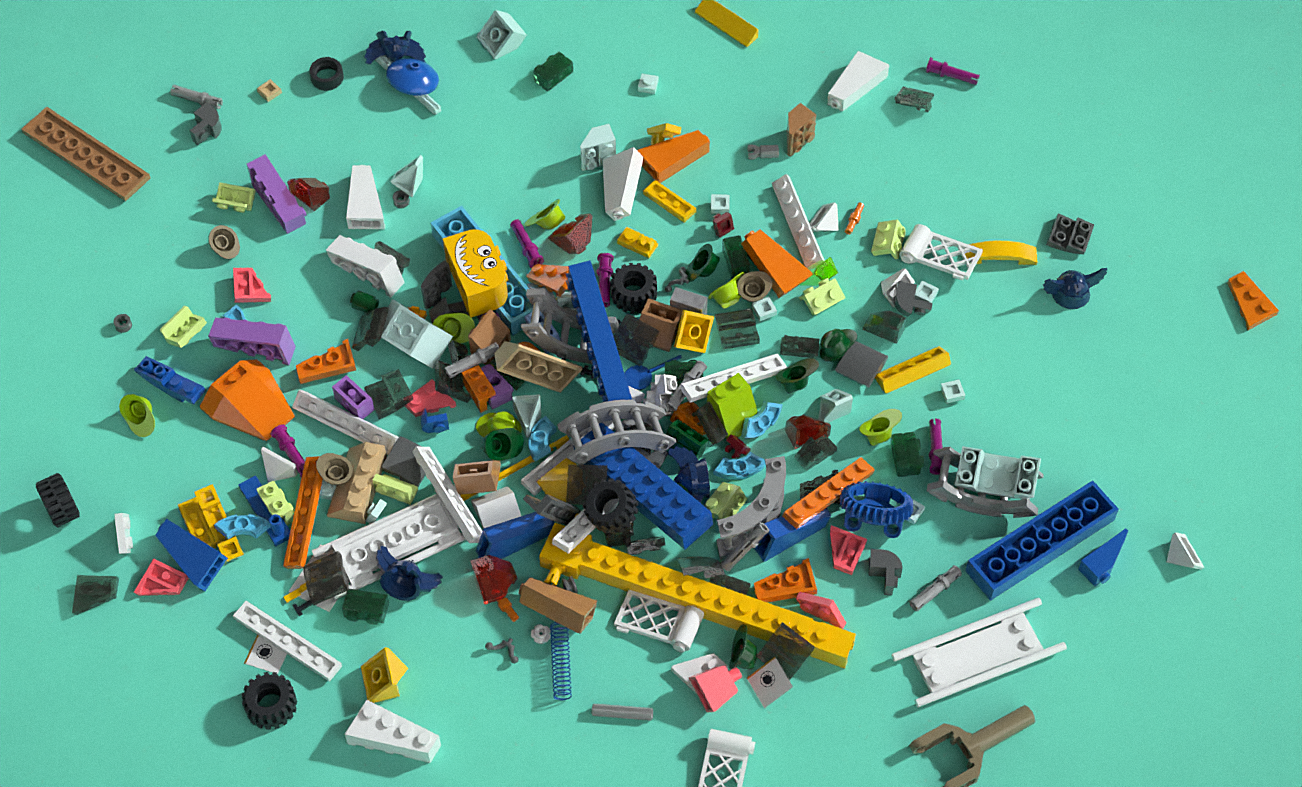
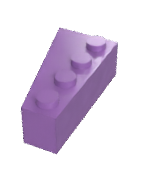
M266 154L247 163L253 188L285 232L288 234L306 224L305 210L302 206L299 207L295 196L290 193Z
M226 317L215 318L208 335L214 347L237 353L239 350H242L253 357L259 354L266 356V360L274 362V359L283 360L282 363L290 365L296 348L286 325L279 323L251 322L244 319L233 320Z

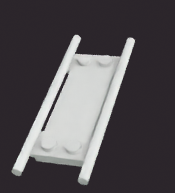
M435 494L320 546L311 552L315 558L334 550L351 583L332 592L335 600L381 579V576L384 574L381 570L374 574L372 572L379 569L376 556L377 550H380V545L387 547L389 553L399 560L435 542L439 543L404 559L408 561L414 560L413 562L417 563L466 539L463 536L464 534L460 533L458 526L455 524L449 510L445 508L440 496Z
M1039 597L891 654L894 662L913 655L914 662L931 693L915 699L916 706L921 707L1066 650L1067 647L1064 642L1043 649L1024 614L1025 611L1042 605L1041 599ZM1001 621L998 625L936 648L939 644Z

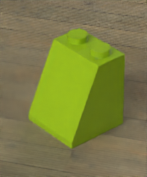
M737 373L707 392V415L717 424L716 428L726 439L731 434L740 437L745 418L756 415L758 411L750 385L740 373Z

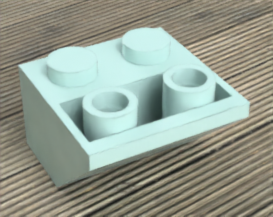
M610 124L592 128L580 146L582 171L603 166L604 159L616 155V139Z

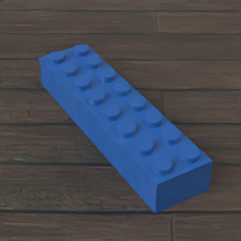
M591 260L568 266V273H566V285L568 291H571L572 306L576 308L577 323L579 326L581 325V336L583 343H586L588 360L592 362L593 377H597L598 384L596 386L599 396L603 395V402L632 400Z
M603 422L598 424L602 436L615 433ZM592 430L581 439L582 445L595 439ZM633 447L619 448L602 453L583 464L601 480L605 479L608 482L609 478L625 484L636 497L635 499L638 502L636 508L684 550L713 525L710 510Z
M1092 480L969 559L966 572L991 601L1115 521L1119 509Z

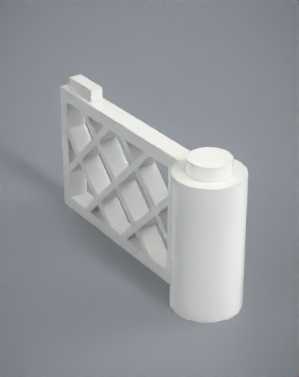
M917 224L914 226L899 255L902 261L907 264L918 262L952 274L953 278L963 281L964 279H969L983 249L931 232L928 227ZM935 239L940 241L941 245L933 247L931 242ZM955 246L958 248V251L950 253L948 247ZM941 249L945 250L946 254L942 256H937L935 252ZM931 252L934 256V258L929 260L923 258L925 254ZM972 252L976 255L967 259L965 253ZM961 255L963 260L955 263L952 257ZM949 258L951 262L949 265H943L940 261ZM965 264L968 267L966 273L957 268Z
M629 590L616 617L614 626L617 627V631L626 634L631 631L672 644L676 651L684 652L690 649L703 619L704 612L695 606L684 607ZM634 597L640 599L642 604L631 608L629 602ZM652 604L659 605L660 610L649 613L647 606ZM644 608L647 615L636 619L633 612ZM672 609L679 611L678 615L672 619H668L665 613ZM629 614L634 619V621L628 624L621 622L622 618ZM663 614L666 621L655 625L652 618ZM650 619L653 627L646 630L642 629L639 624ZM668 625L671 630L669 635H661L658 629Z
M711 729L698 787H707L704 780L711 774L718 781L712 787H725L724 783L732 778L738 784L737 787H742L749 754L753 755L756 742L752 741V737ZM710 755L719 756L723 763L712 768L709 763ZM733 760L743 761L741 769L733 773L728 763ZM725 766L731 775L721 781L716 771Z

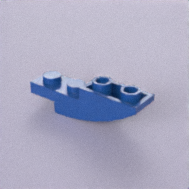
M147 356L134 369L137 374L153 386L182 403L188 401L195 404L206 391L204 386L176 374L173 368Z

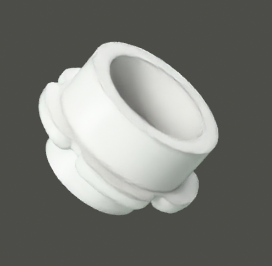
M536 625L534 630L531 631V637L536 643L544 644L550 639L551 630L548 626Z

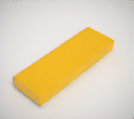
M656 180L643 190V195L684 223L696 212V208Z
M195 497L178 504L189 533L212 548H217L197 498Z

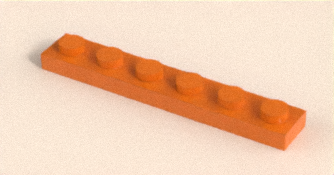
M320 456L306 457L283 564L286 569L305 568L323 480L316 468V463Z
M860 457L784 511L782 517L798 529L837 501L843 488L851 485V483L863 482L873 475L875 469Z

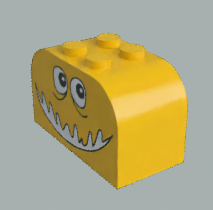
M473 229L443 238L445 259L449 264L451 274L469 316L472 318L503 306L508 297L506 283L508 281L507 266L505 261L500 259L498 245L494 246L491 237L484 231Z

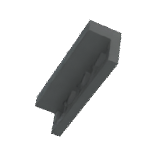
M548 494L542 500L530 495H526L523 498L539 515L566 526L575 518L576 514L581 512L576 506Z

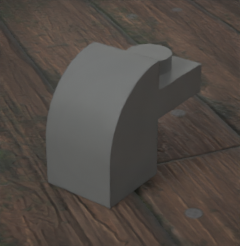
M207 102L194 112L197 125L190 130L193 142L197 145L205 141L210 135L217 138L222 129L217 110Z
M898 281L895 284L893 302L896 309L902 315L909 317L912 314V310H914L915 314L925 315L932 310L933 303L915 299L917 284Z
M871 549L869 576L885 577L884 595H893V589L898 587V578H901L903 566L901 560L891 551Z

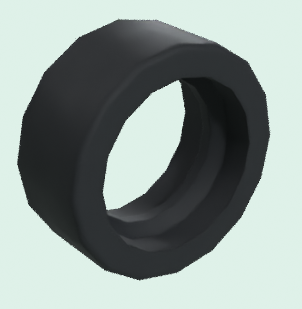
M319 58L309 68L311 82L319 90H333L341 85L344 79L342 65L335 58ZM324 69H332L337 72L333 77L326 79L316 76Z

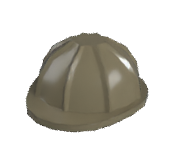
M219 225L210 231L208 242L215 253L224 259H232L238 255L240 244L232 228Z
M763 271L744 274L737 283L739 295L749 302L762 300L772 288L771 277Z
M326 453L317 460L316 468L325 482L331 485L338 486L350 480L353 474L351 462L341 455Z

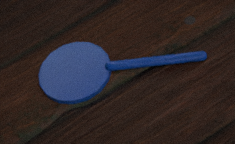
M678 355L651 369L642 365L630 367L625 372L628 386L636 390L647 388L652 382V372L681 359L682 356Z

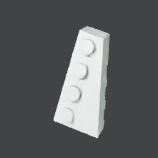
M341 235L326 249L333 264L349 273L353 271L362 281L369 280L375 289H384L389 297H392L405 283L396 264L397 261L392 255H386L377 249L369 248L363 243H357L351 238Z
M366 700L345 733L349 745H360L371 750L378 749L389 754H400L406 758L431 763L441 747L439 735Z

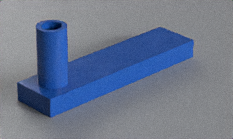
M256 475L238 484L239 489L254 513L270 522L271 527L266 532L275 547L289 540L290 529L283 518L277 514L271 515L258 495L257 488L262 485Z

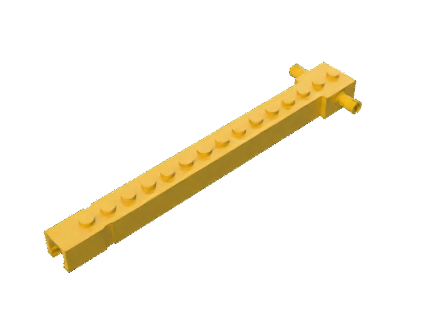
M554 523L539 555L540 567L550 570L544 582L548 584L552 582L553 586H557L561 574L568 577L572 576L576 580L579 575L627 592L632 590L684 607L695 606L704 612L703 619L734 630H738L744 624L747 627L748 635L802 654H809L810 657L844 669L847 665L848 654L855 644V633L824 622L814 621L813 618L592 541V535L589 534L568 554L552 544L553 538L565 527L558 523Z

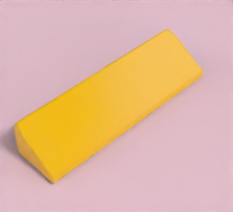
M702 0L695 10L697 15L745 47H748L758 38V29L715 0Z
M938 346L880 372V374L877 373L875 379L885 393H889L950 366V356L947 351Z

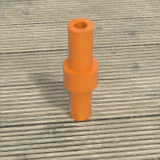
M858 203L854 212L850 214L849 223L845 229L846 234L850 235L855 225L859 223L860 215L864 208L863 203Z
M494 588L491 594L498 602V607L502 612H506L512 622L517 621L519 616L512 608V603L508 598H504L497 588Z

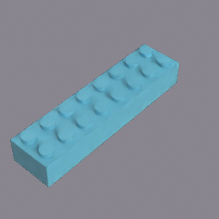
M462 206L431 222L432 236L443 249V238L468 230H481ZM501 255L499 256L500 259L504 260L507 266L508 281L506 283L508 297L504 305L493 310V312L498 313L501 321L510 329V333L513 336L522 330L521 324H526L525 316L532 312L533 304L526 296L527 289L529 288Z

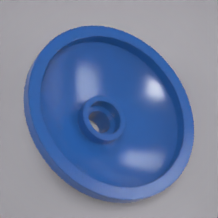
M412 58L400 59L391 63L386 72V78L390 85L396 90L409 95L420 96L429 94L437 88L439 82L437 72L429 64Z

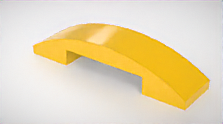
M985 241L969 244L983 249L977 264H982V260H1018V265H1037L1036 247L1013 241ZM972 252L965 253L967 259L976 255Z
M213 484L195 491V496L220 553L228 558L226 562L243 556V551L236 536L227 539L214 527L215 523L227 516Z

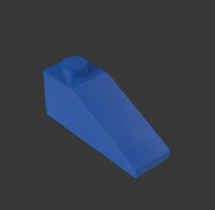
M1126 528L1081 560L1078 570L1094 586L1099 583L1104 584L1110 579L1111 571L1128 534Z

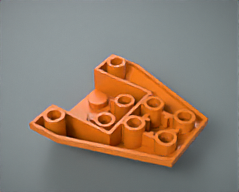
M257 359L242 360L236 363L210 385L200 405V409L213 420L264 441L272 437L270 433L275 427L283 424L286 425L295 417L272 373Z

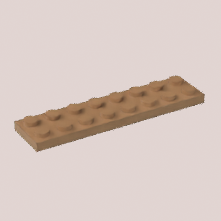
M48 107L44 108L22 128V132L125 202L151 179L149 173Z

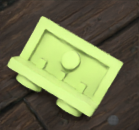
M219 182L216 198H212V202L217 204L218 208L227 210L228 207L234 208V211L245 213V210H252L256 190Z
M898 219L878 222L871 250L874 256L891 253L894 259H899L906 231Z
M826 278L818 282V287L815 289L813 286L803 291L804 295L799 297L800 300L806 302L812 316L845 299L835 278L832 280Z
M183 306L160 329V332L169 344L182 348L189 343V340L196 333L202 330L207 322L203 317L192 314L188 306Z
M376 474L373 478L375 492L410 505L418 492L417 486L385 474L382 476Z
M274 481L257 488V493L270 514H277L282 517L286 525L291 524L294 509L286 501L282 489H279Z
M722 482L704 506L711 511L712 518L724 519L737 514L747 501V497L740 486Z

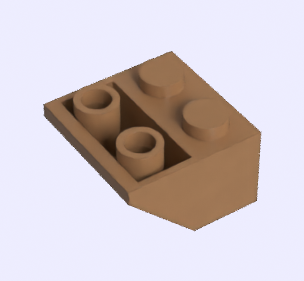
M799 103L788 112L787 155L789 157L794 153H798L806 143H810L815 137L816 114L802 103Z
M648 299L641 313L634 340L670 352L677 336L683 310Z
M489 310L486 315L480 318L479 324L468 335L471 355L477 349L486 348L495 342L500 348L504 342L511 341L510 329L492 310ZM495 356L486 360L487 362L483 364L488 365L495 362Z
M492 460L455 464L453 481L459 495L497 491L501 462Z

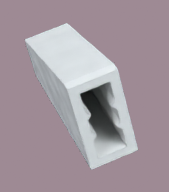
M858 51L828 93L827 105L844 111L887 78L889 64Z
M634 147L603 160L605 213L614 221L631 214L643 162V156Z
M352 165L346 216L348 229H385L383 213L371 166Z

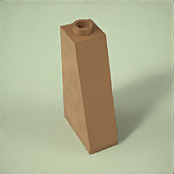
M529 578L525 583H522L518 592L521 595L519 603L579 634L582 633L593 619L597 600L533 578Z

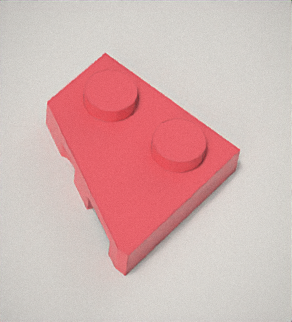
M233 268L235 303L271 302L270 293L266 292L264 284L257 278L253 268Z
M431 379L403 400V405L415 417L422 416L425 408L427 413L438 412L440 408L448 406L454 408L456 407V402Z
M831 525L830 538L833 568L853 575L867 539Z
M153 559L134 593L138 596L179 595L189 578L185 573Z
M803 592L798 593L796 599L804 612L810 613L838 628H844L846 621L834 600Z

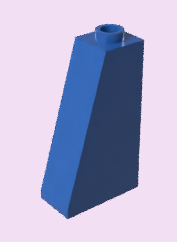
M825 508L798 529L793 527L782 516L764 523L768 527L769 532L762 537L754 549L764 562L768 561L825 528L831 515L828 509Z
M533 512L483 528L476 553L484 567L489 566L548 537L555 522L539 515L537 512Z
M168 519L159 526L158 532L155 534L192 583L203 591H206L228 559L222 553Z

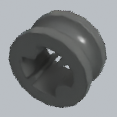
M398 190L393 194V202L397 208H405L409 205V195L404 191Z
M119 314L114 318L113 323L118 332L125 333L132 328V322L127 314Z
M572 576L568 580L562 579L565 590L578 593Z

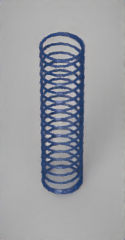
M553 622L550 625V638L552 639L551 660L553 661L552 682L554 683L553 698L556 700H567L572 697V691L570 690L572 688L570 686L571 673L569 672L571 665L569 664L570 659H568L570 658V651L568 650L570 648L568 646L570 644L568 642L569 633H567L569 629L567 627L552 628L559 624ZM567 629L566 632H564V631L554 632V630ZM554 634H568L567 636H554ZM556 638H568V640H559V641H556V640H554V639H556ZM568 642L567 645H555L554 643ZM555 647H568V649H554ZM556 651H568L567 654H566V653L556 654V653H554V652H556ZM558 655H559V656H564V655H568V656H569L568 658H555V656H558ZM556 660H569V662H554ZM569 664L567 667H556L555 665ZM556 669H569V671H555ZM558 673H569V675H567V676H566V675L557 676V675H555V674H558ZM559 677H560V678H565V677H569V678H570L569 680H556V679L559 678ZM558 682H570V684H562V685H558V684H556V683H558ZM559 686L570 687L569 689H557ZM556 694H557V695H569V694H570V697H569V698H558V697H555V695H556Z

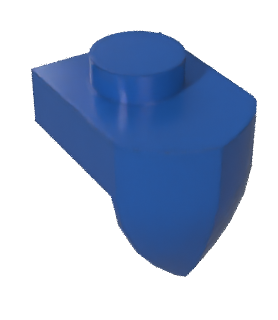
M425 408L421 416L422 430L426 433H440L449 430L447 413L427 417Z

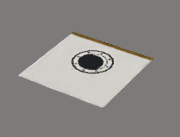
M257 635L244 664L269 672L279 673L287 654Z
M775 657L747 677L764 708L793 687Z

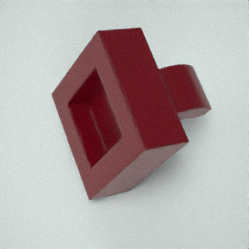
M726 212L722 215L718 213L712 217L714 219L712 221L715 233L718 237H722L735 229L730 213Z
M731 434L727 438L730 445H727L724 451L729 453L734 449L735 453L732 455V458L738 459L741 453L747 455L751 448L739 437Z

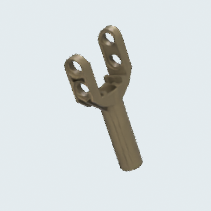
M1023 705L973 734L964 731L960 727L944 723L912 741L909 747L914 754L923 753L950 738V743L952 745L957 743L969 762L966 766L968 770L947 781L943 787H969L976 783L979 778L984 751L1035 723V716L1028 706Z

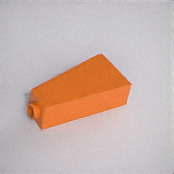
M699 130L637 151L643 156L642 167L656 181L662 183L709 153L710 140L705 134L703 135Z
M761 229L755 233L752 230L744 236L745 240L741 245L759 271H763L771 277L772 289L778 298H781L813 275L808 268Z

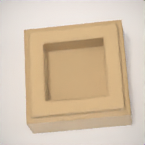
M271 79L256 88L257 92L267 102L282 93L281 89Z

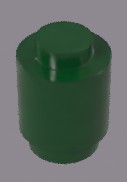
M359 290L353 293L350 299L352 308L368 314H374L379 306V300L375 296Z

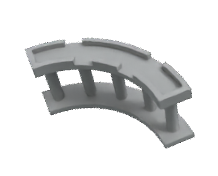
M545 288L527 289L526 296L533 304L531 323L521 324L524 333L534 343L559 358L592 364L591 360H588L586 343H583L582 337L580 348L567 344L570 327L582 331L581 325L579 326L577 323V312L568 307L561 308L558 306L557 301ZM540 312L545 316L543 327L538 323ZM608 317L612 333H620V325L616 317ZM552 319L562 324L560 341L550 335Z
M635 400L602 402L589 406L590 410L580 414L578 411L557 424L561 432L572 438L575 450L567 455L568 458L581 466L592 458L614 449L644 447L663 453L676 443V439L663 434L659 420L666 415L664 409L649 402H644V404L635 403ZM620 419L634 420L637 430L624 431ZM612 420L616 433L602 436L598 423ZM644 423L651 425L654 431H647ZM591 426L595 439L582 445L578 433Z
M951 447L934 450L933 454L942 460L939 481L929 483L927 491L943 502L949 500L956 503L955 507L986 516L1002 517V514H1013V518L1038 515V508L1029 501L1030 498L1008 501V497L1001 496L1000 500L986 499V494L978 493L977 497L965 493L962 487L957 486L955 488L947 483L949 466L952 465L958 468L961 454ZM1039 471L1038 479H1041L1043 474Z
M785 456L765 459L766 476L763 481V487L756 499L748 507L733 516L717 520L720 538L716 539L720 560L725 559L744 540V536L747 533H751L760 522L767 523L779 518L784 500L786 479Z

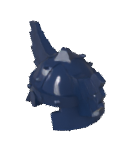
M380 31L376 33L377 39L371 42L365 50L364 58L367 59L365 63L370 65L374 60L386 56L393 62L408 56L426 63L424 60L426 55L420 43L411 39V31H406L404 36L401 37L397 35L388 37L385 31Z
M1101 268L1088 275L1068 270L1062 273L1057 280H1044L1043 289L1047 294H1052L1053 299L1060 306L1067 309H1078L1089 302L1091 296L1090 287L1100 283L1107 274L1106 271L1108 269Z
M679 447L669 448L668 455L672 456L680 467V471L673 481L685 486L688 493L700 503L703 497L710 498L709 474L705 457L698 460L692 451H688L684 447L683 449Z
M380 545V550H377V566L384 573L381 576L380 583L384 591L393 598L402 601L414 600L419 596L420 591L431 592L432 589H436L442 583V575L439 573L426 574L421 572L419 567L413 562L414 560L398 561L389 553L385 546Z

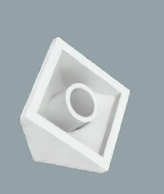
M508 486L471 500L483 528L521 517L514 492Z

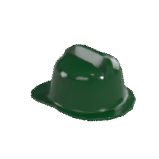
M710 244L703 245L687 267L685 274L688 275L687 280L689 282L694 281L699 276L708 277L715 271L720 258L713 253V248Z
M834 329L826 332L820 340L821 358L829 362L841 358L857 340V333L852 329Z
M814 358L802 359L778 372L776 379L783 383L787 393L802 390L808 385L809 376L818 369L819 362Z
M515 428L498 429L484 437L480 448L483 449L484 453L491 460L502 461L512 459L522 452L524 439L522 434Z
M742 624L738 628L733 640L729 669H733L736 666L752 670L757 660V647L747 639V627Z

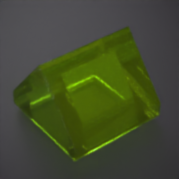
M829 257L816 266L814 274L822 281L826 278L831 279L838 274L832 258Z

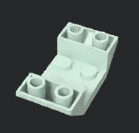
M395 300L391 301L374 329V332L381 338L433 369L453 337Z
M962 446L955 485L974 492L1014 499L1034 498L1041 458L1022 455L1021 458L984 453L982 449Z

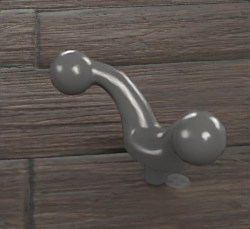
M685 267L679 268L681 278L670 281L665 287L666 292H671V286L674 284L683 285L684 283H689V280H687L688 275L685 274Z
M509 638L508 642L502 640L496 646H493L491 642L485 644L487 650H499L508 647L511 663L516 664L518 662V657L514 656L515 646L511 644L513 639Z

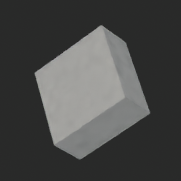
M676 287L670 299V306L707 315L708 297Z

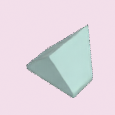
M421 155L398 170L391 180L395 186L412 198L423 180V157Z
M838 389L821 395L818 427L851 413L852 395Z
M540 394L512 397L513 409L526 438L530 437L532 428L541 417Z

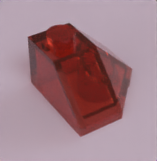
M295 178L287 181L290 193L313 211H316L330 199L329 187L326 183L320 182L316 178Z
M591 213L580 214L575 217L576 221L568 224L565 223L558 227L548 239L568 254H581L591 242L593 216Z
M804 414L798 417H791L786 421L785 432L794 449L829 437L831 431L830 423Z
M491 555L470 561L474 579L484 605L504 599L510 585L514 584L518 579L512 562Z

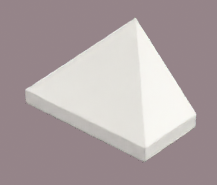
M835 202L822 205L809 223L812 232L838 231V211Z
M906 268L901 269L881 282L883 295L892 307H895L893 302L895 284L898 281L915 283Z
M262 447L261 453L268 482L295 477L298 474L294 463Z
M1175 532L1172 535L1167 563L1202 570L1204 566L1186 535Z

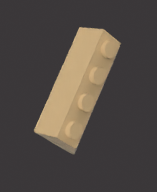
M504 342L494 353L497 371L560 393L582 371L581 366L516 343Z
M368 442L349 448L346 458L352 464L353 474L349 481L336 486L327 517L361 524L366 523L365 520L368 517L366 512L372 505L376 493L373 478L376 474H382L381 466L387 458L384 445Z

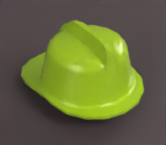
M555 200L548 207L530 217L524 223V226L536 223L544 229L557 227L565 220V215L558 206L560 200Z
M744 272L738 274L727 284L714 290L708 296V299H714L723 309L736 304L741 298L737 289V283L744 275Z
M463 313L440 315L433 322V325L453 336L449 344L468 342L470 331L473 328L475 329L472 318Z
M135 394L125 395L120 400L119 409L130 429L139 437L151 435L155 428V419L152 414L150 401Z
M897 409L884 410L863 423L859 430L861 434L866 435L872 446L886 442L892 436V428L901 421L902 413Z
M504 411L484 414L476 424L477 432L482 437H485L494 430L515 428L520 433L522 431L520 422L512 414Z

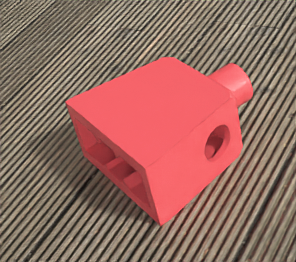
M724 665L690 676L689 680L706 712H715L738 692L734 682L741 679L742 675L737 667L728 671Z

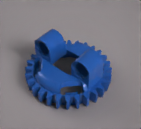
M858 481L857 484L851 483V485L843 488L840 495V505L846 512L844 526L849 531L859 530L862 522L871 525L884 526V534L889 538H896L901 534L904 520H908L913 513V500L910 495H907V492H902L901 488L896 489L895 486L891 487L888 484H881V482L874 483L872 481V483H868L865 481L861 483ZM865 494L864 500L857 501L853 497ZM892 499L897 503H900L901 505L898 507H894L889 503ZM855 517V518H857L858 520H857V521H852V520H850L849 518ZM890 524H895L897 527H896V528H892V527H890L889 525H890Z

